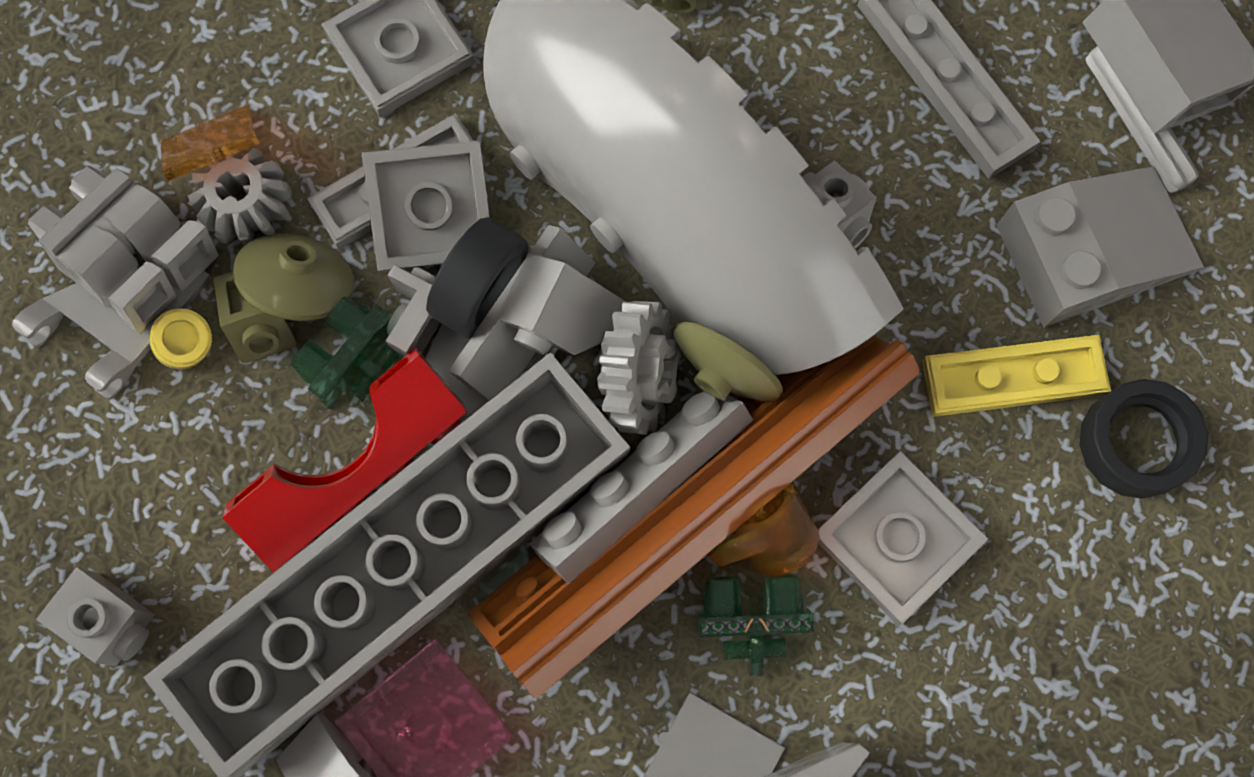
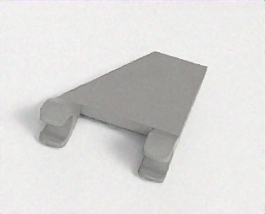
M138 256L134 257L141 267L143 265ZM203 271L183 292L172 286L177 298L161 314L172 309H186L211 279V276ZM77 283L38 300L23 309L15 317L12 324L13 328L35 347H41L59 326L63 316H65L110 348L112 352L94 363L85 374L87 383L106 399H113L129 380L135 367L151 350L150 331L155 322L154 320L139 335L132 328L124 324L114 308L104 307L93 294L85 291Z

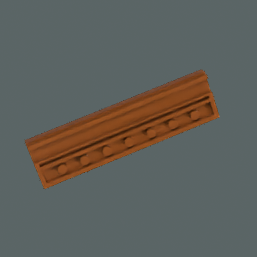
M875 334L861 345L831 361L802 371L776 375L783 388L780 397L776 401L752 400L732 393L730 396L743 402L753 421L569 584L565 582L537 555L471 609L467 615L533 698L540 697L919 374L920 369L913 354L908 352L904 342L896 339L890 344L878 338L877 334Z

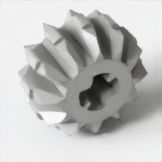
M229 145L226 160L220 162L216 157L207 155V164L210 167V171L208 173H192V182L199 190L188 195L191 207L196 212H199L196 216V221L206 226L209 232L215 231L216 238L223 244L229 245L238 236L245 246L255 240V231L261 230L265 236L275 233L274 228L269 223L271 219L289 220V211L282 203L292 198V190L287 182L282 181L284 172L277 162H273V160L266 162L263 153L254 147L243 157L238 148ZM243 191L246 196L244 199L237 201L234 197Z

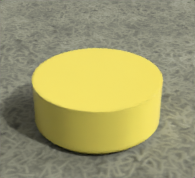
M172 309L161 314L153 323L150 331V347L154 356L162 364L173 369H189L198 365L207 356L212 343L211 330L206 320L198 313L189 309Z

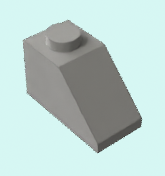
M528 253L497 319L518 330L514 341L530 350L546 356L550 348L553 347L576 355L602 343L605 332L614 330L613 313L622 312V303L626 301L564 262Z

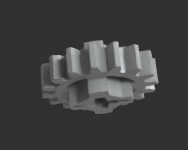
M623 302L622 312H614L612 315L614 330L606 331L601 343L603 355L600 356L599 362L602 368L597 382L601 395H606L602 404V410L610 412L609 422L613 427H618V432L647 435L648 431L655 432L657 430V420H664L666 417L664 404L671 403L678 390L676 377L681 350L676 341L672 340L675 326L668 325L670 312L669 310L662 309V303Z

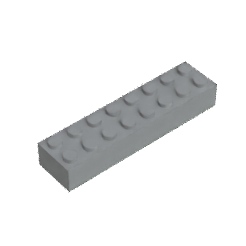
M550 352L143 678L218 777H240L540 532L551 519L563 513L591 490L592 485L598 478L612 472L629 457L630 446Z

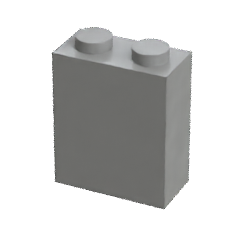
M1098 0L1100 5L1082 22L1154 134L1226 107L1254 86V49L1221 0Z

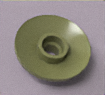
M273 234L257 238L246 244L239 251L234 262L233 278L241 295L259 310L287 320L310 321L331 316L348 303L354 287L353 272L345 258L329 245L307 236Z
M691 322L678 324L673 332L674 339L684 356L699 371L694 378V382L704 392L719 400H725L730 392L748 399L768 402L776 401L780 397L783 388L776 375L747 349L705 326Z

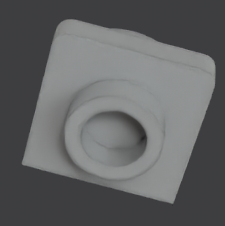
M393 265L387 276L395 290L410 298L411 301L408 305L402 303L393 313L387 327V334L389 336L386 342L400 359L405 357L415 347L424 355L442 324L431 317L426 311L427 297L435 276L417 267H414L411 273Z

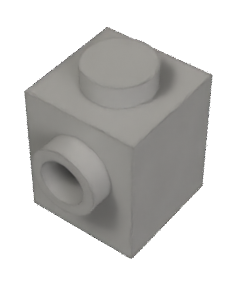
M76 567L36 620L94 663L117 666L121 659L123 661L131 659L143 647L150 633L145 627L155 614L101 574Z

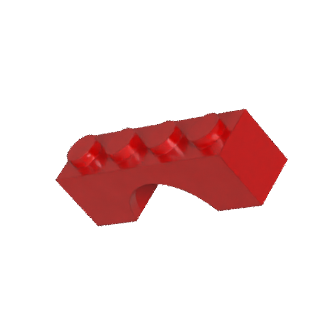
M416 347L369 385L370 397L376 414L375 427L368 445L353 462L337 471L320 475L300 474L274 464L227 502L222 519L273 573L318 538L317 536L335 521H340L366 500L365 496L383 481L386 484L415 460L412 457L430 442L435 445L462 423L459 418L467 413L463 401Z

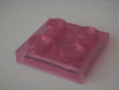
M435 638L335 721L378 777H469L516 737L442 644Z

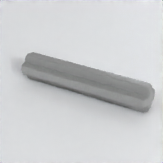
M1095 47L1086 57V63L1151 166H1155L1166 190L1173 193L1192 184L1199 177V172L1172 129L1170 128L1157 134L1153 133L1099 47Z

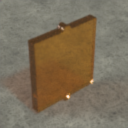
M249 105L214 119L205 120L195 127L161 140L162 173L167 182L204 166L214 165L223 158L259 144L253 113Z

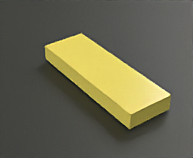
M1100 335L928 355L922 359L932 417L1105 396L1111 392Z

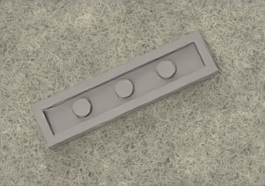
M859 0L857 7L988 179L994 177L1037 148L1041 142L932 0Z
M704 391L694 395L684 404L682 411L658 432L645 437L638 445L637 450L618 467L598 478L592 485L591 490L571 508L551 519L545 526L544 531L529 545L548 567L569 584L751 423L753 418L743 402L729 395L725 400L716 399Z

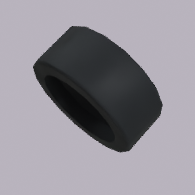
M490 217L479 219L456 242L437 273L427 297L426 311L428 314L466 339L471 338L526 259L529 250L527 240Z
M1140 379L1119 385L1091 405L1081 423L1079 446L1086 467L1100 484L1119 495L1143 499L1176 489L1197 474L1207 455L1208 430L1200 409L1186 393L1167 382ZM1134 405L1149 406L1161 413L1172 426L1177 441L1176 454L1171 463L1163 470L1151 474L1138 473L1127 467L1114 452L1109 437L1110 423L1115 414L1123 408Z

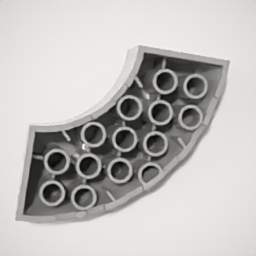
M500 0L488 27L484 47L483 68L489 104L498 124L514 147L509 152L512 161L528 179L539 178L592 222L590 229L597 240L609 252L614 253L619 250L658 295L678 323H696L728 337L755 355L775 375L809 369L849 352L875 335L904 309L869 248L861 247L856 251L837 223L847 215L834 198L828 199L816 184L806 178H802L800 173L809 165L777 126L766 134L741 107L748 97L747 93L709 55L704 57L699 63L676 43L681 38L680 29L648 3L639 8L633 0Z

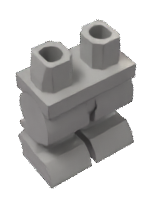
M86 166L72 179L69 187L74 198L79 201L72 210L64 214L52 204L44 205L28 220V225L57 269L74 280L85 291L93 294L104 307L114 308L124 324L132 328L139 335L177 298L172 286L183 292L219 256L206 226L196 221L188 220L181 227L177 217L161 198L145 187L132 183L130 177L118 168H115L107 175L91 166ZM135 253L143 263L141 267L133 256Z

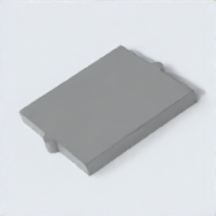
M689 693L668 733H660L658 739L661 746L644 777H764L773 772L785 747Z

